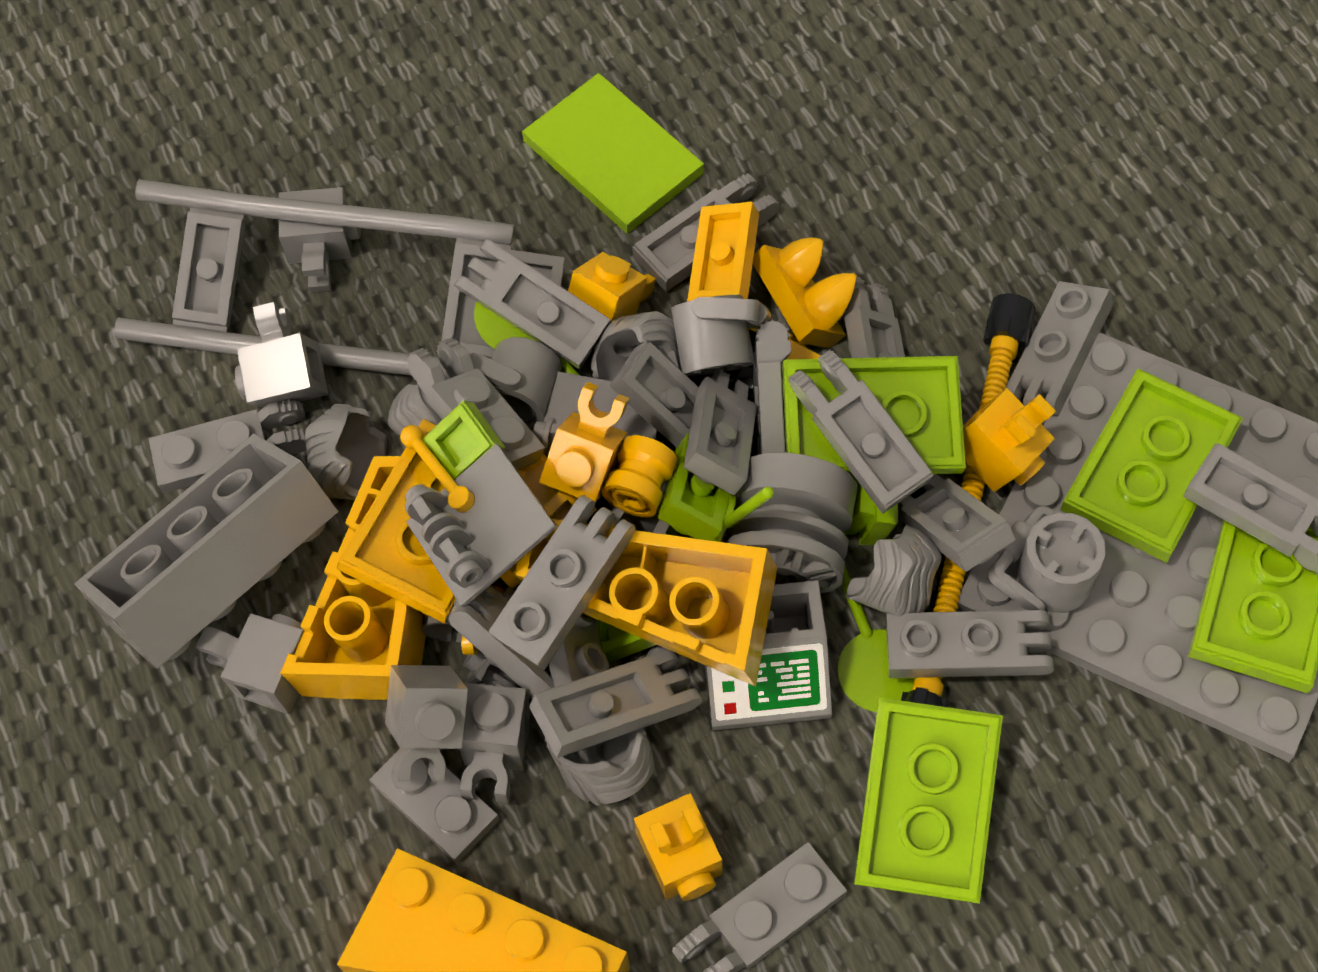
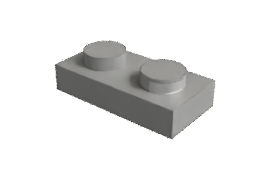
M395 753L369 779L371 784L448 857L458 864L500 820L498 814L476 794L474 800L462 798L460 793L461 780L449 769L446 768L445 781H432L427 773L428 758L417 759L412 764L410 781H398L393 773Z

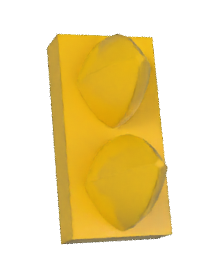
M753 202L701 207L687 301H692L697 297L742 295L743 299H748L759 221V212Z
M802 238L791 242L783 249L763 245L754 254L753 266L798 342L824 348L835 346L846 336L838 320L842 317L851 301L857 275L855 273L835 274L815 284L812 278L816 274L823 253L824 241L820 238Z

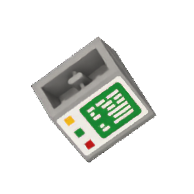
M818 580L774 585L756 687L705 665L712 731L832 718L827 635Z

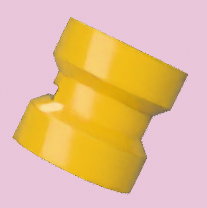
M639 435L627 436L623 440L617 454L619 466L617 470L611 471L608 474L601 489L602 496L611 505L625 513L639 517H653L657 513L663 499L662 484L672 478L678 465V457L670 448L655 439Z

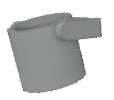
M742 295L697 297L692 301L671 307L681 371L687 377L711 375L718 369L728 372L753 365L754 358L748 328L759 329L760 324H764L766 320L769 322L771 319L769 309L758 300L743 299Z
M520 337L504 339L498 343L491 359L478 353H471L474 369L478 368L533 432L536 421H544L558 371H563L560 358L552 349L529 338Z
M1047 506L1037 507L1028 515L1024 522L1016 521L1011 527L1016 540L997 552L999 556L988 571L990 582L1026 610L1068 612L1079 608L1090 598L1106 557L1105 541L1099 529L1084 517L1073 513H1056ZM1022 554L1017 582L1004 571L1011 562L1015 563Z

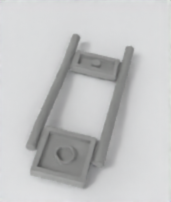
M139 179L135 191L136 200L190 208V211L187 213L174 299L173 324L118 317L115 322L114 336L116 339L238 355V348L262 343L261 336L228 332L244 236L245 216L457 238L441 341L451 337L453 339L456 338L461 346H464L470 354L478 353L490 359L494 349L484 342L475 325L474 308L476 301L454 286L460 276L472 280L478 286H481L483 283V279L467 268L473 257L491 268L495 266L497 262L488 258L480 250L486 239L492 241L560 287L565 257L511 250L514 224L457 216L247 195ZM319 343L323 365L410 375L407 363L409 353ZM442 367L445 380L450 379L446 370Z

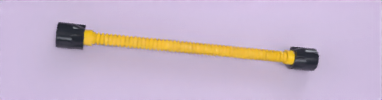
M1006 293L997 295L992 299L983 339L985 344H990L989 354L991 358L979 408L1006 389L1012 361L1016 358L1017 351L1021 347H1027L1035 306L1029 299L1021 295ZM966 463L962 488L981 501L985 482ZM945 557L940 586L938 587L939 593L936 596L937 600L935 601L933 612H957L956 610L958 609L957 603L960 600L958 596L961 595L962 583L964 582L966 572L948 557ZM943 677L916 678L912 690L902 693L901 701L948 707L949 699L942 697L944 685L941 683V679Z

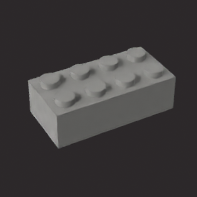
M253 433L76 581L74 585L111 628L158 669L166 661L180 656L189 647L191 639L208 624L223 618L231 612L236 605L237 599L253 585L271 577L281 566L282 560L298 546L316 538L323 531L325 523L339 511L301 460Z

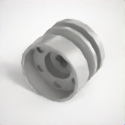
M784 452L763 453L750 457L747 481L735 494L736 503L734 510L764 487L769 486L773 488L774 495L735 526L727 528V541L724 543L767 548L777 566L774 585L818 580L820 594L831 592L841 586L845 568L844 559L847 556L849 542L844 533L851 529L858 486L850 473L837 465L812 456Z

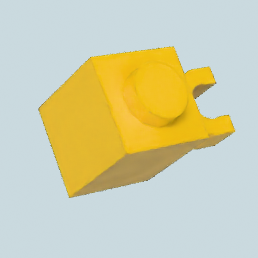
M601 252L573 270L568 292L611 319L612 322V320L621 316L637 314L640 302L645 301L652 293L656 278L650 274H641L631 268L632 264L619 257Z
M587 382L583 386L578 399L579 413L573 411L557 428L539 483L577 498L585 495L596 503L602 495L601 489L608 474L616 468L618 451L628 432L612 427V425L625 413L630 398L619 394L614 399L610 412L599 411L594 405V396L598 385Z
M1006 388L979 408L963 425L965 462L993 492L1012 480L1021 486L1045 464V461L1039 455L1055 438L1042 423L1049 419L1056 410L1040 394L1024 406Z
M691 793L634 818L636 835L666 900L676 895H680L682 901L693 900L708 893L716 886L714 878L722 875V858Z

